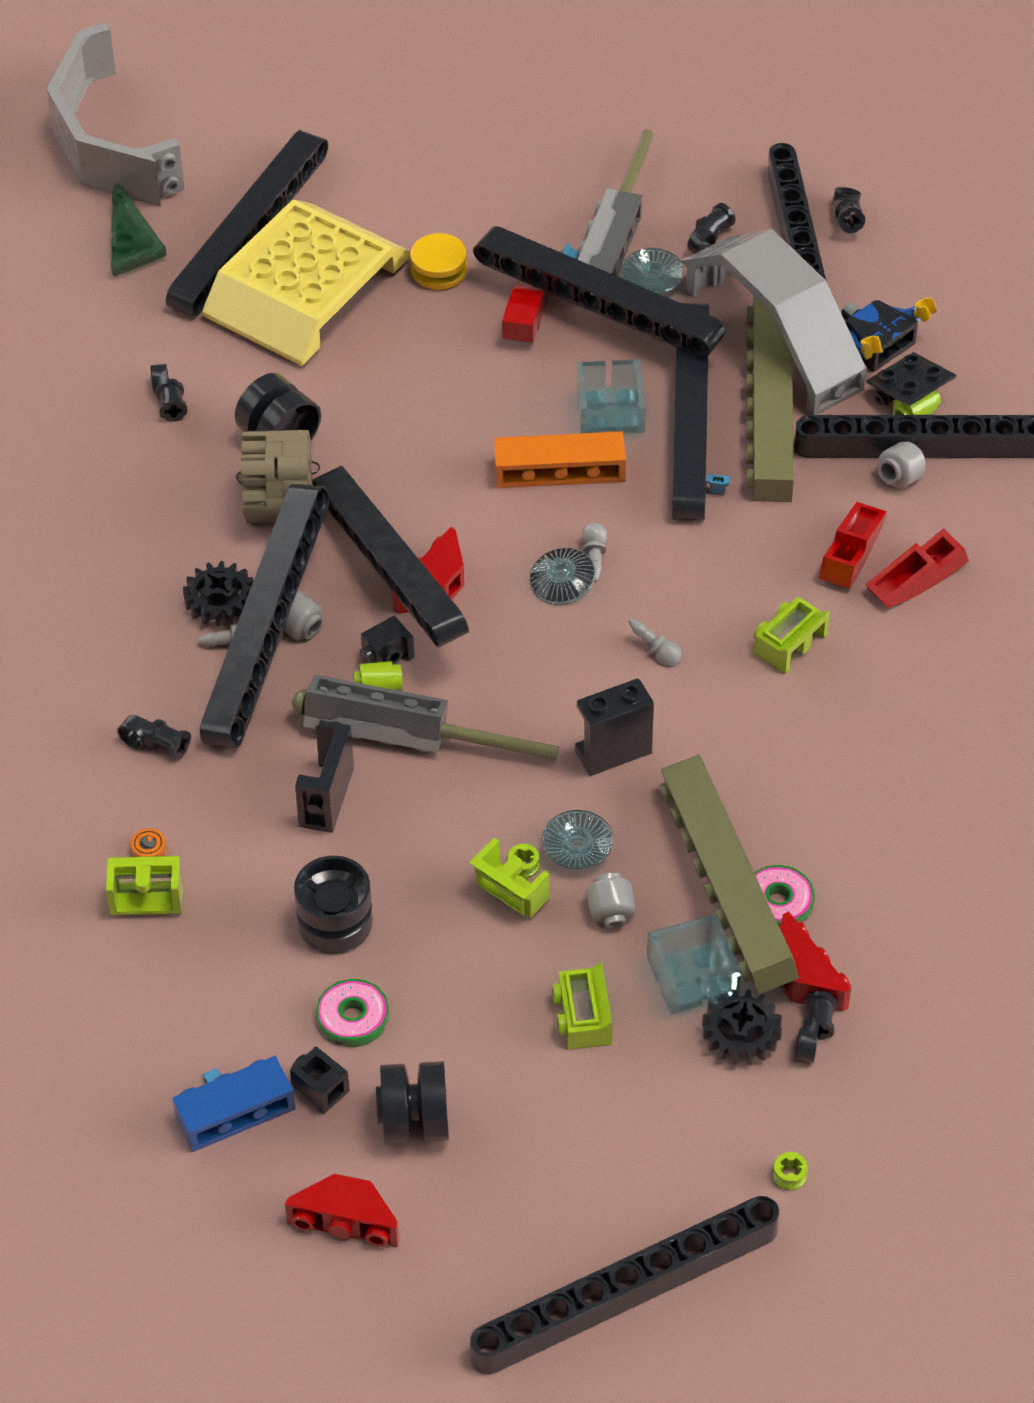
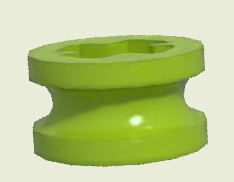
M524 843L515 845L509 850L508 860L511 857H519L522 861L530 860L529 864L522 862V871L519 874L521 877L530 879L538 873L539 852L534 846Z
M784 1152L776 1158L773 1178L778 1187L783 1190L793 1191L805 1184L808 1170L805 1158L796 1152ZM784 1167L788 1170L794 1167L797 1168V1175L792 1172L787 1175L783 1174Z

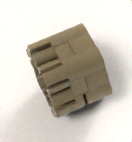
M308 430L242 432L241 475L247 476L242 477V487H248L243 488V515L246 517V523H275L289 486L291 484L313 485L311 439Z

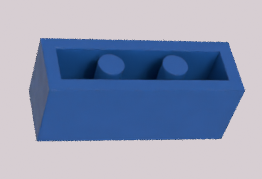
M276 1056L266 1060L254 1061L244 1069L232 1074H222L212 1082L197 1088H188L172 1098L175 1118L192 1152L296 1110L294 1090Z

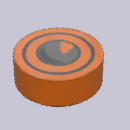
M142 829L131 838L130 845L133 857L165 856L166 854L165 836L157 829Z

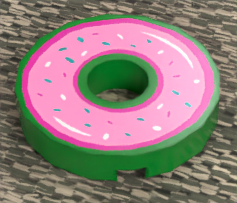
M784 865L765 866L754 872L779 928L783 914L788 911L797 922L803 921L812 914L815 893L812 883L805 874L793 867ZM775 893H781L787 896L788 900L778 903L771 900L770 896Z
M352 978L338 981L326 988L318 999L316 1008L319 1029L326 1038L334 1043L336 1041L345 1043V1046L350 1047L369 1044L380 1037L385 1030V1025L390 1015L386 995L377 985L366 980ZM349 1008H358L362 1011V1014L357 1018H348L343 1013Z

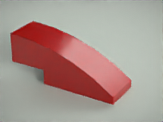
M519 280L516 282L502 320V339L534 342L536 330L540 328L548 296L547 292Z
M856 502L837 528L834 542L823 556L819 579L850 589L874 546L885 521L887 511Z
M943 528L921 547L917 543L912 545L865 585L889 608L937 585L969 562L965 548Z

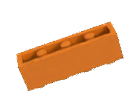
M623 431L494 438L497 488L626 482V455Z

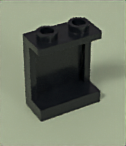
M634 679L577 700V708L584 719V740L575 743V752L589 776L652 754L654 702L640 679Z
M318 720L315 728L318 761L322 771L319 778L298 774L295 783L299 827L333 833L354 770L351 725L342 724L337 721Z

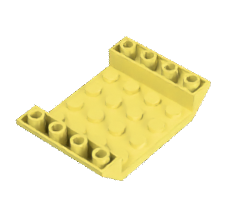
M293 199L218 271L202 310V316L303 366L321 347L319 329L380 268L394 274L410 258V251L314 204Z

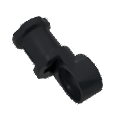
M837 187L835 188L832 201L834 215L844 232L856 233L864 227L866 217L859 204L861 192L853 188Z
M720 202L713 206L710 214L696 221V229L690 235L687 244L689 251L697 253L715 244L719 233L724 228L735 224V214L728 205Z
M166 364L150 365L153 393H156L157 398L161 400L159 405L160 416L167 421L182 419L188 411L187 404L182 399L184 395L183 384L176 379H169Z
M129 715L117 728L120 739L131 748L140 749L143 745L152 749L158 747L169 752L170 756L174 759H181L187 752L191 742L190 732L171 728L162 719L150 722L137 715Z
M814 991L813 993H808L805 997V1006L808 1008L807 1019L803 1021L802 1027L799 1029L795 1060L814 1063L817 1040H824L834 1035L835 1026L832 1023V1015L838 1006V1000L831 993L825 991Z

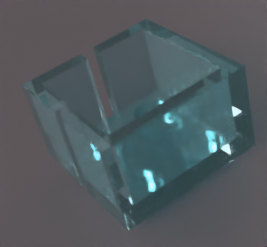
M641 359L612 360L611 387H606V361L577 362V398L580 432H645V397Z
M717 914L647 933V959L657 983L660 982V991L670 1015L701 1007L702 999H706L708 1003H715L718 1001L720 993L730 998L732 989H736L740 995L741 970Z

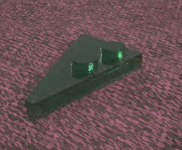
M119 183L114 185V191L112 192L111 272L115 277L167 256L165 245Z

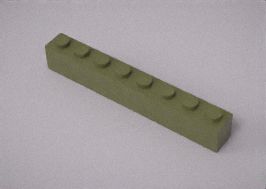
M753 296V306H747L746 325H752V328H747L746 347H752V351H747L746 370H752V374H747L746 392L753 395V397H747V416H753V421L747 420V440H753V444H747V464H753V468H747V488H753V501L792 502L794 483L792 355L773 315Z
M700 754L662 768L661 772L665 783L659 785L666 804L673 802L675 806L670 809L677 829L684 826L686 832L681 834L688 853L694 851L697 857L693 858L692 861L699 878L706 877L708 883L703 884L710 903L717 902L720 907L715 910L722 930L729 928L731 932L730 935L726 936L734 957L741 954L743 961L739 962L738 965L745 982L753 981L757 993L761 994L799 979L791 951Z

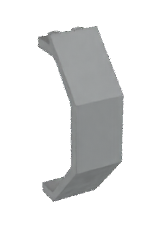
M104 22L78 30L47 87L53 134L82 185L161 206V197L185 190L180 146L177 140L172 138L136 149L92 137L84 132L75 113L88 86L95 80L116 74L111 32L107 23Z
M773 229L729 236L680 261L687 268L686 291L693 298L699 295V289L709 284L714 288L717 286V282L722 284L724 277L732 274L771 312L806 384V410L810 414L818 415L864 391L865 364L826 280Z

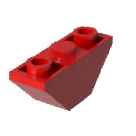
M450 527L442 536H438L427 553L418 559L448 596L453 599L464 587V563L456 529ZM391 591L394 612L398 614L408 613V610Z
M789 911L784 913L780 930L793 956L799 979L781 985L780 988L791 1002L805 1004V997L808 993H813L814 991L829 992L838 1000L836 1011L843 1012L849 1009L852 988L848 978L843 973H838L833 967L825 949L817 947L813 942L805 924L801 921L797 922Z
M334 1173L286 1199L285 1212L287 1224H291L297 1229L303 1231L314 1229L328 1232L334 1237L341 1239L352 1237L366 1240L368 1243L378 1247L386 1245L398 1247L400 1241L398 1221L373 1183L369 1180Z

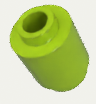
M935 390L910 406L896 399L893 404V414L932 415L941 404L940 394Z
M392 661L359 664V671H353V682L403 691L401 665H392Z

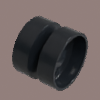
M268 373L253 381L246 388L238 400L234 417L236 424L244 432L308 430L312 441L319 429L322 415L320 407L303 392L298 391L285 377L279 373Z
M324 856L306 864L300 870L294 882L297 923L300 935L311 947L323 952L338 953L357 947L367 938L373 924L370 880L367 872L359 863L343 856Z
M444 1061L420 1062L416 1084H410L405 1063L380 1065L381 1086H376L378 1124H383L385 1144L410 1143L412 1122L415 1121L420 1123L424 1142L449 1140Z

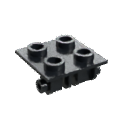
M912 352L886 369L881 370L878 374L866 380V382L876 388L877 393L874 395V398L878 404L888 405L897 399L910 406L957 376L955 373Z

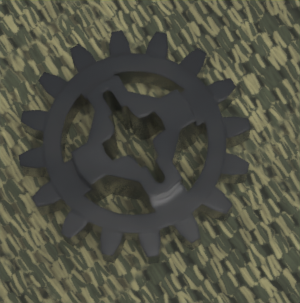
M220 561L218 567H213L211 563H206L207 570L205 571L199 568L194 569L195 577L187 576V586L183 587L186 610H191L193 619L201 616L202 624L205 625L210 620H214L215 626H220L221 620H226L229 625L233 624V617L237 616L240 618L254 581L253 577H248L247 569L237 571L236 563L231 564L229 568L225 567L224 561Z
M732 989L730 998L720 993L717 1004L709 1002L707 1013L703 1014L702 1037L704 1040H708V1050L714 1051L719 1049L720 1060L731 1056L733 1065H737L740 1058H745L748 1065H752L754 1056H757L762 1061L766 1060L767 1050L775 1052L777 1040H781L782 1017L781 1014H775V1003L765 1005L764 994L759 995L756 999L752 998L750 989L746 990L744 996H739L737 990ZM742 1022H745V1026L742 1027V1032H739V1028H741Z

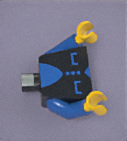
M931 297L923 298L914 307L907 309L889 306L880 300H874L862 309L853 303H848L842 309L841 314L846 321L847 328L864 364L871 371L875 372L916 344L918 322H927L931 317L930 314L937 312V308Z

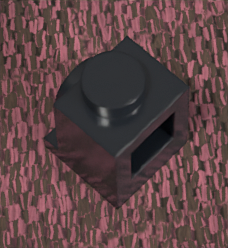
M395 615L361 633L362 648L360 649V655L364 663L392 661V665H394L403 657H406L408 660L415 658L413 635Z
M317 1046L307 1054L300 1055L291 1066V1085L317 1105L318 1111L323 1115L350 1091L348 1071Z

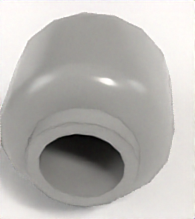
M899 442L880 454L877 467L879 476L887 485L893 488H903L922 477L925 472L926 462L923 453L915 444Z
M298 590L283 632L297 641L304 638L311 639L319 632L323 625L322 607L307 594Z
M614 872L596 876L593 879L594 883L590 884L586 891L592 919L598 923H604L606 928L624 926L626 919L633 916L636 911L631 882L626 878H622L621 874Z

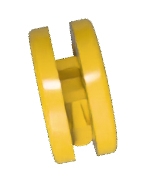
M434 233L420 238L413 244L410 251L411 274L418 284L428 289L445 290L458 285L464 280L467 274V250L461 240L449 234Z

